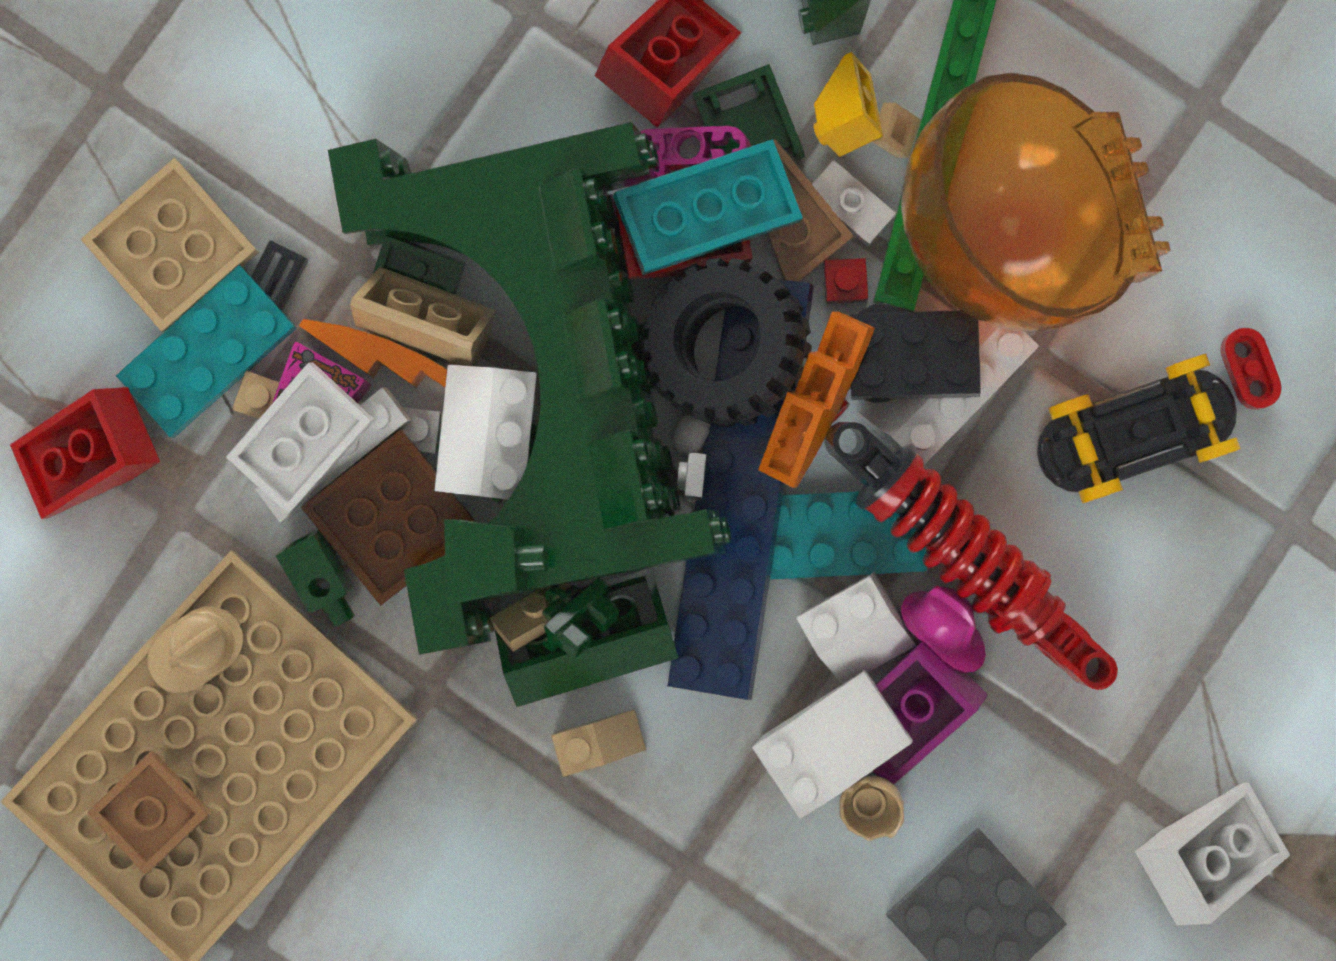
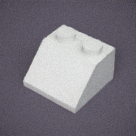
M875 572L807 609L796 618L819 658L841 684H844L864 670L867 673L917 645Z

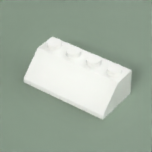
M971 295L957 310H978L980 397L893 399L883 403L868 401L857 412L896 452L902 447L912 444L917 449V454L923 458L924 465L1039 347L1009 316L974 295Z

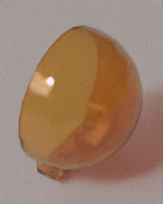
M1018 73L986 76L954 94L923 128L906 165L901 210L904 232L914 260L927 281L947 302L966 315L995 327L1009 330L1047 331L1088 320L1118 301L1131 283H1141L1162 272L1159 257L1168 254L1171 249L1168 241H1154L1152 234L1161 229L1164 223L1161 216H1148L1138 178L1149 172L1146 162H1133L1131 154L1136 153L1142 148L1140 138L1126 137L1119 112H1095L1066 89L1037 76Z

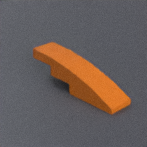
M841 312L831 313L818 350L809 352L795 391L787 392L759 466V471L793 488L798 487L843 404L875 330L874 327Z
M303 319L299 324L309 334L372 378L376 376L384 365L415 388L419 386L426 375L444 388L446 386V368L428 357L393 341L342 325Z

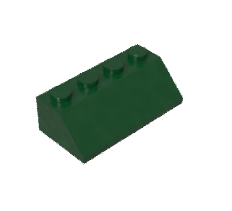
M652 568L604 581L608 584L607 597L619 609L618 620L604 632L588 620L582 628L592 636L591 643L577 658L572 657L559 647L553 653L550 652L543 645V641L548 638L546 633L513 652L495 630L503 675L516 707L678 659ZM587 587L581 588V589H579V590L582 592V591L585 590Z

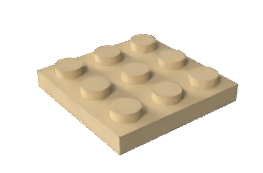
M175 157L80 239L161 332H165L238 265L243 267L259 253Z

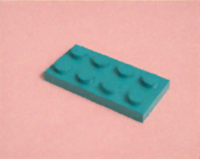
M773 139L615 191L613 195L642 275L799 223L803 219Z
M238 265L115 376L125 387L129 388L130 393L171 438H175L236 384L246 371H250L292 334L297 327L277 307L262 287L254 281L246 269Z
M860 491L783 495L770 580L869 575L873 572L876 574L927 571V566L924 565L923 558L926 554V548L924 547L916 553L908 550L907 542L916 531L914 528H911L905 535L899 538L891 534L890 528L899 517L896 512L886 521L878 522L872 513L865 509H860L855 504Z

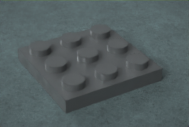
M976 828L886 913L887 917L928 961H1029L1067 925L979 828Z

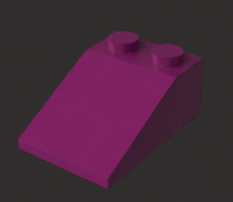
M922 641L911 649L875 684L913 742L874 769L873 772L879 777L886 778L893 784L897 783L973 716L988 696L967 673L950 668Z

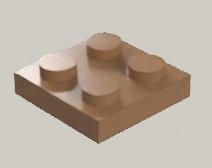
M153 751L149 752L87 813L146 875L159 865L212 812Z

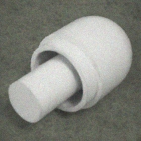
M684 413L683 417L679 418L671 435L673 448L679 454L689 456V452H699L710 432L709 427L711 424Z

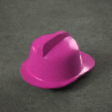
M934 586L929 592H912L905 597L901 606V615L907 629L917 639L922 641L942 662L953 670L962 673H973L983 666L986 657L985 644L981 634L976 629L974 611L967 598H960L956 594L955 589L944 586Z

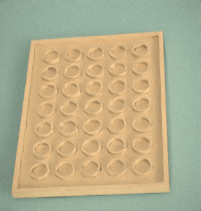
M231 550L1 800V803L171 961H200L415 724L418 718L237 552ZM216 606L229 611L238 620L243 631V647L238 658L227 669L200 688L189 693H172L162 689L153 680L148 669V652L152 642L158 635L183 616L198 608ZM154 751L212 813L159 865L145 875L87 812L149 752Z

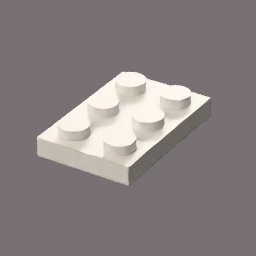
M313 362L308 363L226 458L289 515L294 513L375 419Z

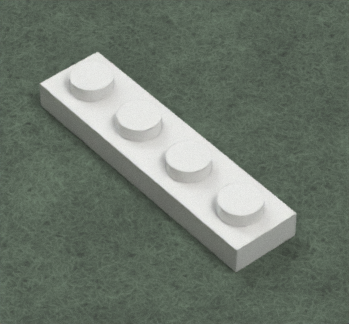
M382 387L360 405L375 421L294 513L288 515L259 487L256 489L280 523L289 520L301 510L305 503L412 421L387 387Z

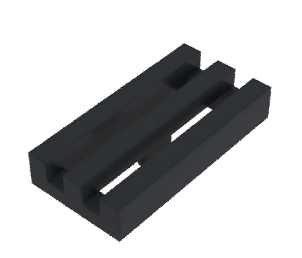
M269 240L251 277L260 285L276 253L282 255L264 289V292L271 298L290 260L294 261L274 301L277 307L283 311L308 259Z

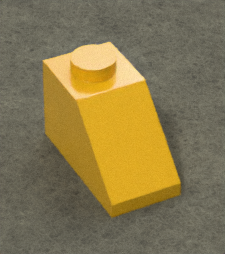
M851 51L843 56L814 103L817 122L813 124L816 137L823 146L828 145L839 157L883 137L871 73Z

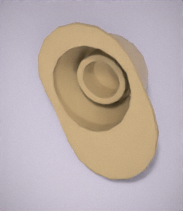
M216 606L201 607L183 616L162 631L152 642L148 652V669L153 680L162 689L172 693H189L206 684L227 669L238 658L243 647V631L238 620L229 611Z

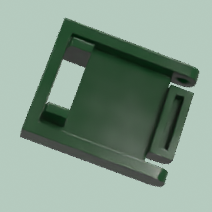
M770 64L692 94V99L703 127H736L746 135L750 141V146L776 139L784 151L791 148L796 161L805 158L803 147ZM753 85L758 98L721 111L718 97ZM711 137L708 138L712 149H722L726 154L732 153L733 149L740 146L733 140V137L729 138V143L725 146H715L711 142Z

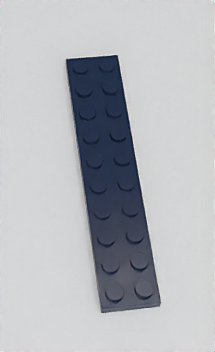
M778 280L798 299L804 309L801 314L809 321L814 285L809 282ZM737 306L725 309L715 382L725 381L739 375L751 364L757 354L761 337L759 321L755 314L745 307ZM798 379L795 380L791 387L794 391L797 387ZM783 399L775 404L778 407V412L769 418L761 414L757 416V423L744 426L740 423H735L733 427H721L710 423V432L705 440L703 454H706L702 498L701 501H696L694 512L705 509L719 511L720 517H726L731 531V543H726L727 553L686 561L674 639L678 659L671 660L668 687L752 700L784 490L783 482L758 469L782 408Z

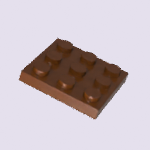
M402 428L301 507L380 606L406 587L404 569L428 563L445 555L444 519L476 521L454 493L434 491L436 470Z

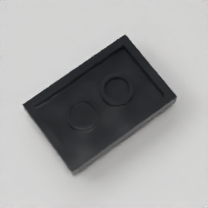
M978 310L850 314V317L875 328L851 384V400L980 397Z

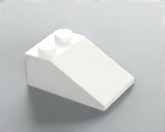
M864 670L762 735L752 748L797 816L801 819L848 789L910 745L913 740Z
M1249 782L1236 786L1162 829L1135 851L1177 926L1211 924L1290 856Z

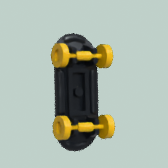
M1205 353L1166 367L1168 377L1107 398L1091 402L1089 394L1062 402L1048 408L1052 420L1044 427L1038 439L1037 457L1039 466L1045 477L1055 486L1066 491L1078 492L1082 503H1086L1123 490L1120 482L1122 480L1197 455L1199 463L1240 450L1241 447L1237 437L1227 440L1236 424L1237 408L1234 396L1228 385L1218 376L1209 371L1200 370L1210 366Z

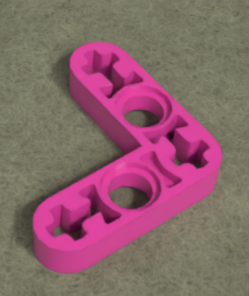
M732 126L656 128L640 131L647 134L649 143L652 140L659 147L657 151L659 167L655 168L659 169V172L654 171L655 178L669 174L670 170L685 169L727 155L722 149H710L709 137H711V142L715 146L728 145L729 138L733 137V140L740 146L733 149L732 153L751 147L746 135L738 128ZM688 138H697L700 141V151L691 159L682 158L680 155L682 143Z

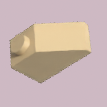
M635 709L560 730L551 735L563 777L603 766L646 750Z

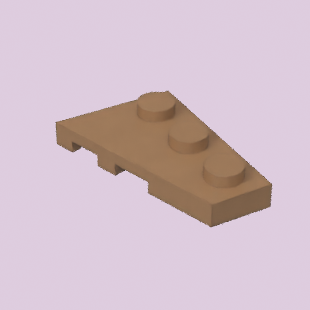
M773 139L803 219L799 223L769 232L768 236L785 280L799 282L849 241L853 234L776 139Z

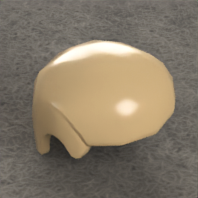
M864 776L841 794L839 800L840 818L849 831L864 837L867 841L881 837L892 838L904 823V800L897 787L886 778Z

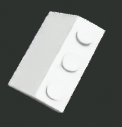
M448 365L434 491L509 499L527 466L537 373L490 367Z

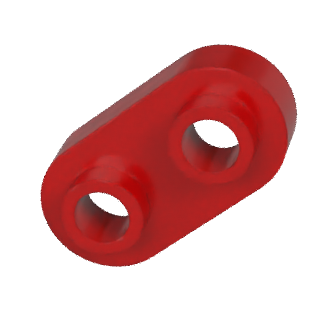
M1239 328L1229 333L1221 343L1220 353L1237 399L1243 406L1252 410H1260L1273 405L1281 395L1282 385L1264 337L1252 328ZM1238 343L1243 344L1247 349V354L1244 358L1236 354L1235 347ZM1252 382H1256L1261 386L1259 397L1254 396L1250 391Z

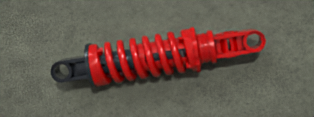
M838 422L830 427L825 437V447L828 453L864 485L855 500V504L860 509H865L872 513L878 522L886 521L896 512L899 517L890 528L891 534L894 537L899 538L905 535L911 528H914L916 531L907 542L908 550L916 553L925 547L928 551L923 558L924 565L928 568H933L942 563L944 566L939 574L940 579L944 583H950L958 578L960 581L955 591L960 598L969 597L974 593L976 596L972 602V608L976 613H988L987 620L991 626L990 629L996 634L1012 629L1017 634V639L1024 646L1034 644L1045 657L1064 670L1074 681L1095 690H1103L1114 683L1118 674L1116 661L1091 638L1090 634L1077 621L1064 613L1066 603L1059 596H1053L1048 592L1052 582L1051 574L1045 569H1041L1033 561L1023 560V552L1016 545H1007L1006 536L1000 530H990V521L984 515H974V507L968 500H957V490L950 484L941 485V475L935 469H924V460L917 454V449L912 444L902 447L893 454L860 423ZM846 429L852 430L857 438L855 448L849 453L843 452L839 446V437ZM1096 658L1098 670L1094 676L1087 678L1086 666L1090 660Z

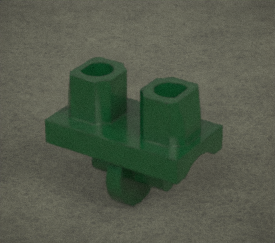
M598 577L582 592L575 585H571L566 591L556 585L546 591V598L550 605L542 611L544 617L549 620L544 625L548 638L543 641V645L550 652L553 653L559 647L572 657L577 658L591 643L592 636L582 628L588 620L602 632L607 631L618 620L619 609L607 597L608 584Z

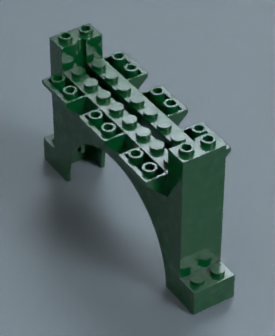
M632 122L415 173H411L409 163L405 157L402 158V155L376 138L329 149L328 156L342 233L350 234L365 231L367 245L369 246L382 244L385 235L389 234L408 242L435 245L468 256L502 287L513 302L525 324L538 364L540 415L532 454L513 494L489 523L523 528L525 532V545L546 544L549 551L548 570L526 572L525 590L466 603L447 604L445 555L428 563L404 569L419 655L490 642V633L494 631V627L490 620L492 612L489 608H485L484 600L727 553L726 543H731V531L727 518H721L719 511L705 509L675 515V512L681 510L677 488L670 487L667 471L673 470L671 453L668 446H662V441L653 436L652 427H657L658 425L657 414L653 402L647 401L653 400L652 389H655L657 382L648 377L645 369L646 358L642 354L641 341L649 340L647 331L642 329L644 323L639 324L638 319L630 314L628 303L634 302L633 289L627 275L613 195L608 193L609 191L630 187L655 178L653 168L659 167V159L654 142L649 143L647 134L641 133Z

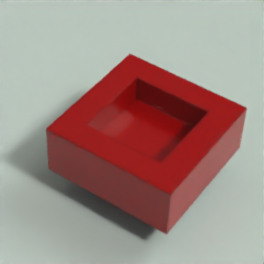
M866 258L824 260L826 304L867 302Z

